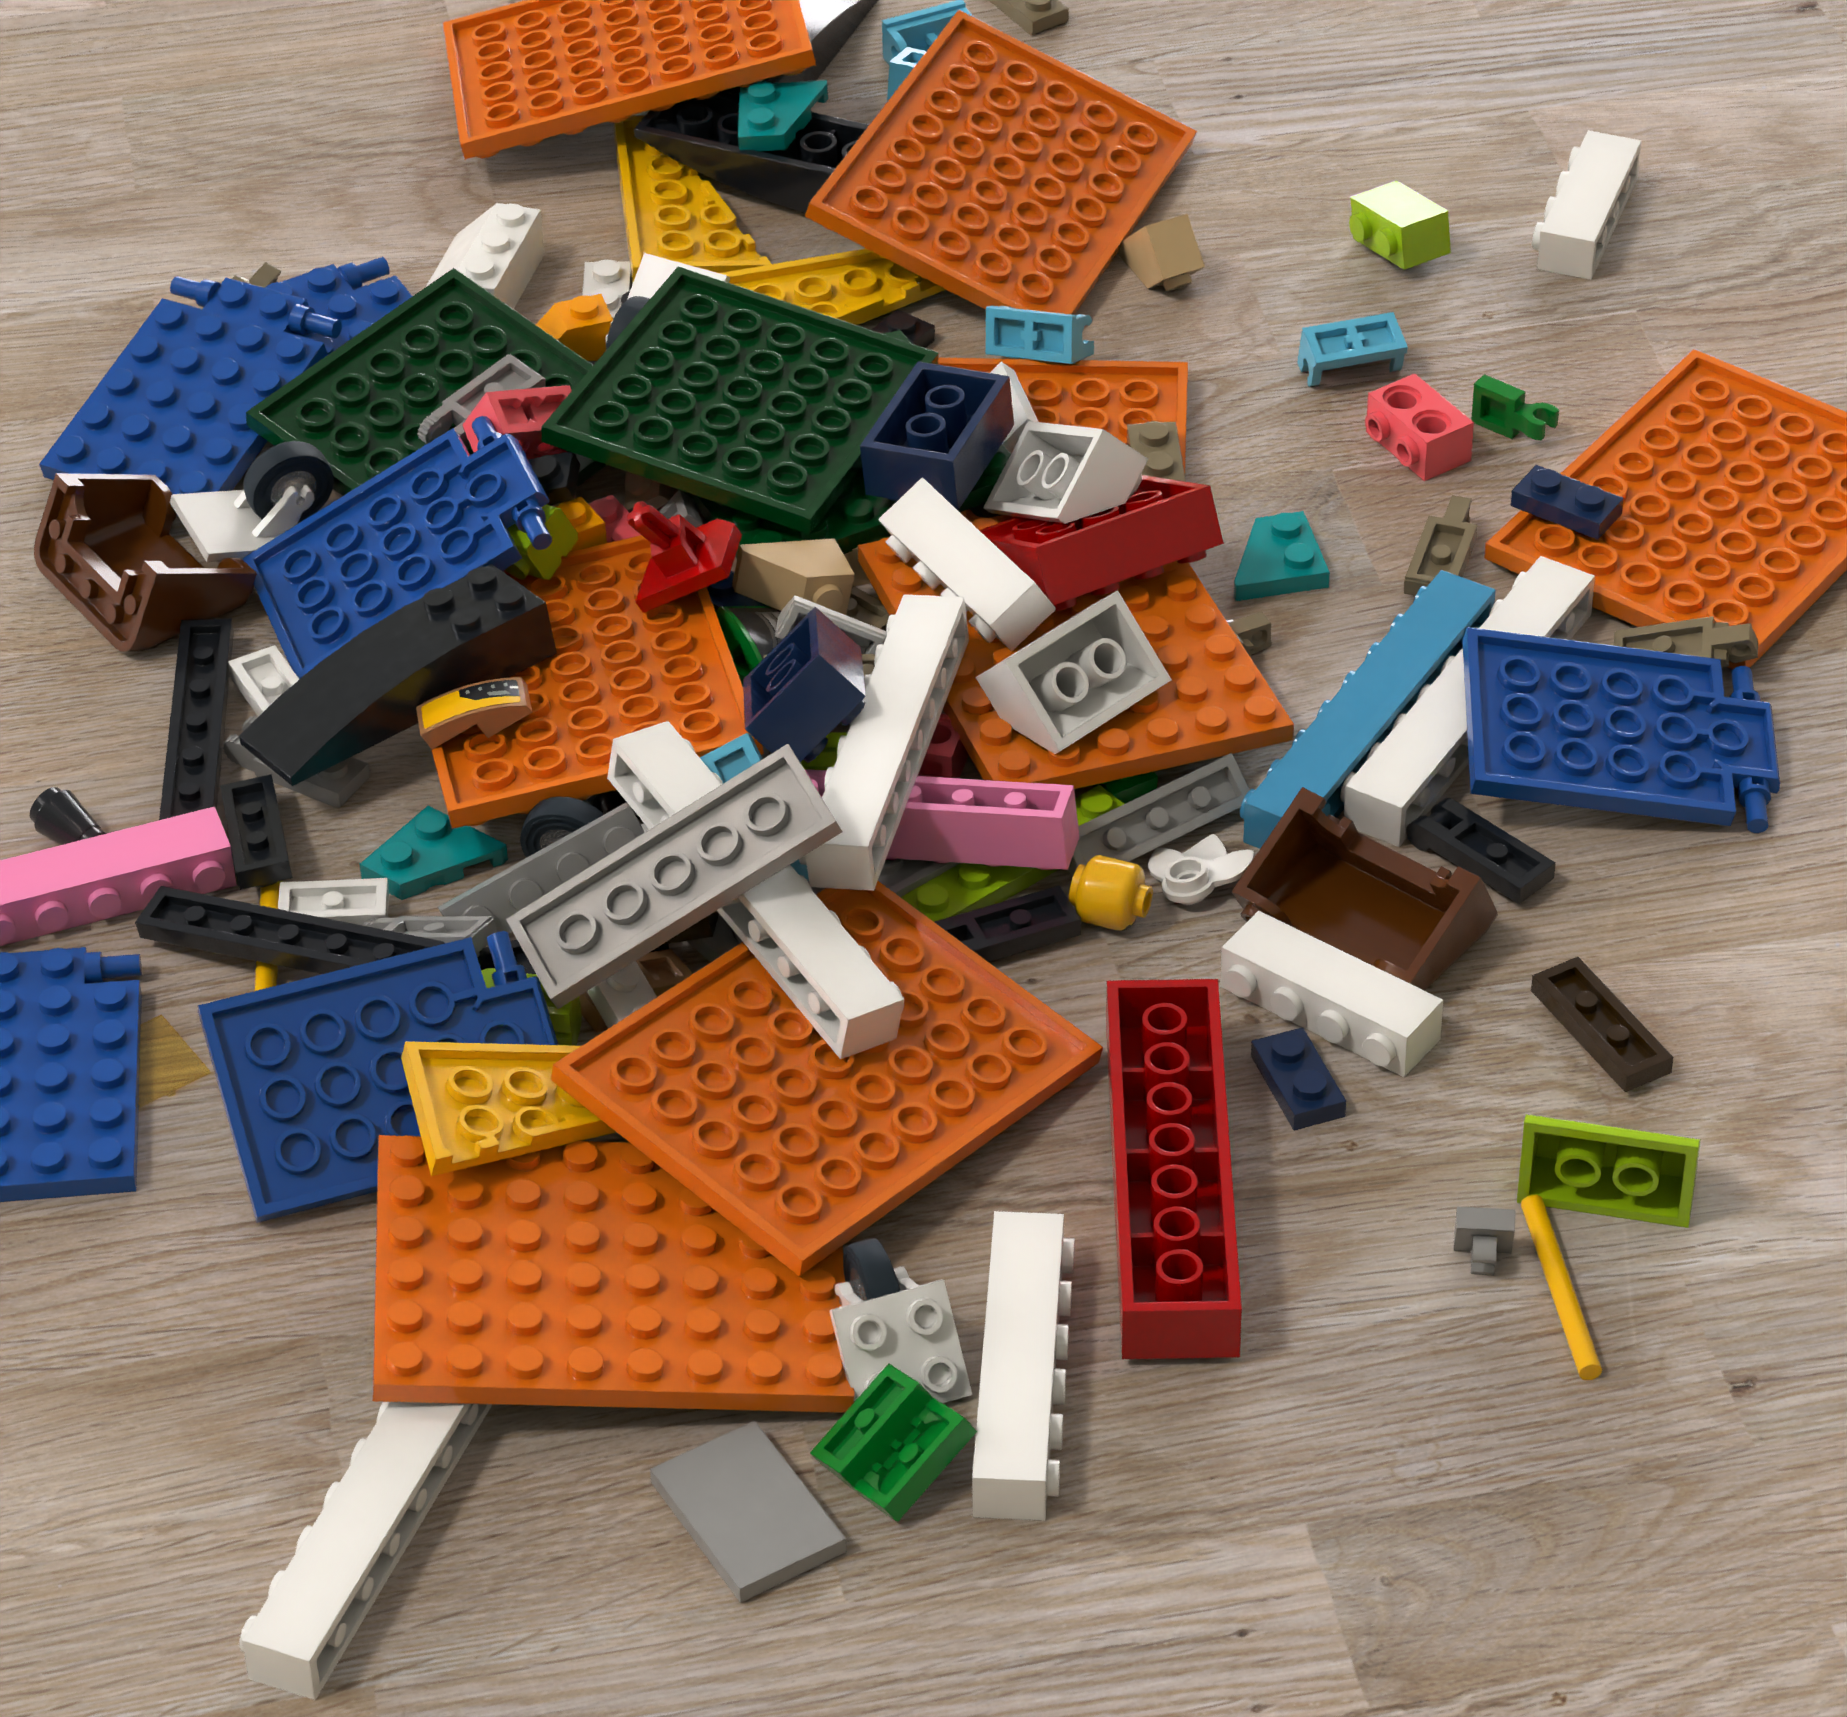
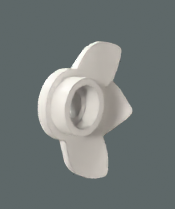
M1210 834L1184 853L1168 848H1156L1149 859L1148 868L1151 876L1162 882L1163 894L1167 899L1183 905H1192L1205 899L1215 887L1240 879L1254 859V851L1239 850L1227 854L1220 839L1215 834Z

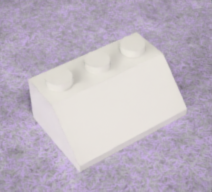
M496 203L456 235L426 287L455 268L514 309L544 257L541 210L522 207L518 204Z
M1028 421L983 509L993 514L1066 524L1126 504L1128 498L1138 489L1141 483V473L1148 458L1104 429Z
M1118 590L1087 607L975 677L1000 719H1003L1014 730L1054 754L1070 746L1172 680Z

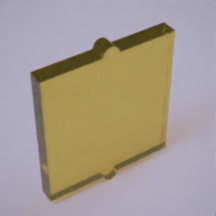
M162 1014L140 1024L139 1108L165 1095L168 1097L174 1096L177 1089L210 1074V1070Z

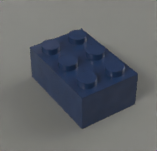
M918 361L860 445L866 495L898 501L923 478L952 506L959 510L1014 426L1010 376Z
M814 607L743 679L745 730L771 753L789 744L800 762L802 760L806 763L813 761L827 745L828 738L826 736L839 723L843 726L851 723L865 706L863 699L866 697L861 647L818 608Z

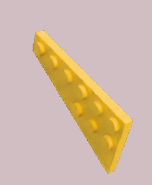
M631 115L625 121L614 123L613 131L632 282H634L644 253L716 273L772 264L766 256L760 257L755 251L756 242L750 234L743 235L736 225L737 217L708 180L702 181L698 176V171L672 159L634 136V128L645 115Z
M866 248L720 273L727 275L730 278L729 283L854 325L862 324L946 290Z
M405 1041L401 1060L431 1176L616 1133V1131L551 1081L553 1064L581 1046Z

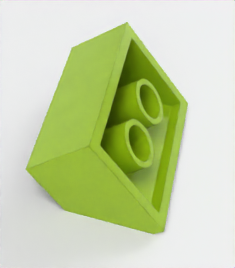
M1526 1114L1523 1128L1517 1203H1521L1527 1196L1539 1195L1542 1197L1545 1207L1689 1228L1701 1139Z

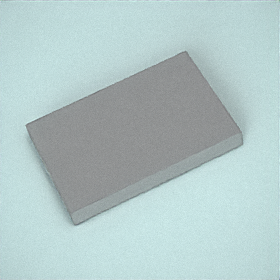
M755 1420L650 1469L652 1485L740 1603L846 1553V1538Z

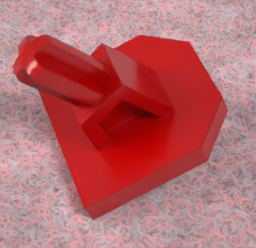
M644 501L635 503L633 511L627 514L628 525L651 543L652 558L649 559L635 600L642 613L729 577L742 537L735 523L717 518L699 527H694L680 514L667 519L657 509L647 505Z

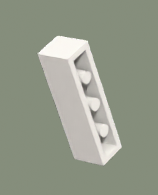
M1588 130L1581 146L1573 147L1569 159L1568 172H1561L1557 184L1556 197L1550 196L1548 199L1544 223L1538 222L1534 230L1532 249L1538 250V270L1592 279L1638 179L1641 140Z
M921 478L878 519L891 534L885 543L904 563L914 558L918 563L913 567V570L931 589L934 590L941 584L945 588L940 594L941 596L964 597L966 612L969 611L973 615L968 622L989 644L997 637L1010 651H1013L1056 610L1055 606L1038 585L925 479Z
M1258 911L1222 946L1220 987L1402 1077H1405L1441 1039L1443 999L1261 911Z

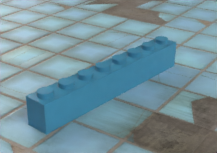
M1441 570L1428 586H1422L1418 590L1413 604L1404 614L1400 613L1395 617L1389 632L1380 643L1375 642L1372 644L1365 661L1360 667L1346 675L1339 692L1332 700L1327 699L1323 702L1312 724L1306 730L1301 729L1297 733L1292 747L1282 759L1274 760L1266 778L1256 790L1250 789L1247 792L1240 808V817L1244 819V843L1261 849L1302 787L1326 800L1327 803L1321 810L1326 816L1332 815L1337 818L1342 813L1345 803L1341 801L1340 794L1347 776L1351 772H1358L1367 761L1368 754L1374 744L1377 742L1382 743L1391 733L1398 716L1401 713L1407 714L1416 703L1421 689L1426 684L1431 685L1441 674L1447 658L1451 655L1456 656L1463 648L1462 641L1466 628H1480L1486 621L1495 603L1496 589Z

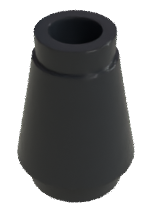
M58 787L48 788L36 798L30 809V819L34 822L35 830L62 845L106 834L70 790H61Z

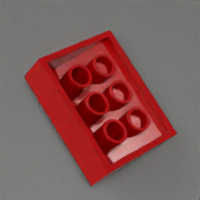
M1142 475L1138 489L1128 498L1126 504L1066 524L1015 517L979 530L1038 585L1055 606V611L1064 610L1076 605V597L1090 592L1091 595H1103L1114 592L1121 588L1120 581L1133 576L1134 579H1147L1158 576L1164 572L1163 566L1175 561L1179 564L1199 561L1207 556L1206 550L1224 544L1210 485Z

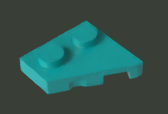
M827 80L784 83L760 81L751 84L747 88L740 87L739 150H786L795 139L796 132L803 129L812 119L811 108L815 103H825L828 100Z
M1304 511L1285 512L1255 518L1234 580L1235 601L1329 588L1330 572Z
M428 805L360 863L361 879L387 878L389 894L404 900L424 893L432 886L446 885L463 879V868L486 860H489L493 867L503 865L508 861L507 844L471 826L452 829L449 816Z

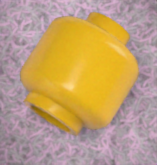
M1102 855L1092 857L1086 865L1079 864L1077 866L1069 890V901L1072 906H1076V912L1081 921L1118 931L1129 929L1137 916L1145 918L1149 912L1153 896L1152 886L1145 885V875L1140 865Z

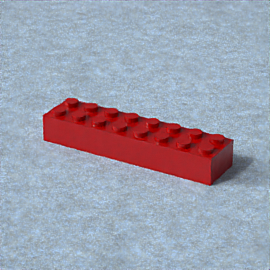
M1218 979L1107 981L1106 1038L1122 1359L1240 1357L1242 1305Z

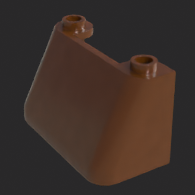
M56 473L35 538L34 558L40 572L117 650L121 652L145 651L180 634L181 620L215 619L241 607L247 602L253 591L257 573L240 558H224L217 568H204L169 534L172 523L177 515L170 504L172 492L156 475Z
M1302 787L1232 890L1236 900L1243 908L1240 914L1241 917L1248 922L1258 911H1261L1425 991L1488 931L1498 915L1481 877L1459 866L1453 874L1442 866L1438 872L1431 870L1359 833L1352 820L1343 816L1340 821L1332 815L1326 816L1321 811L1327 803L1326 800Z

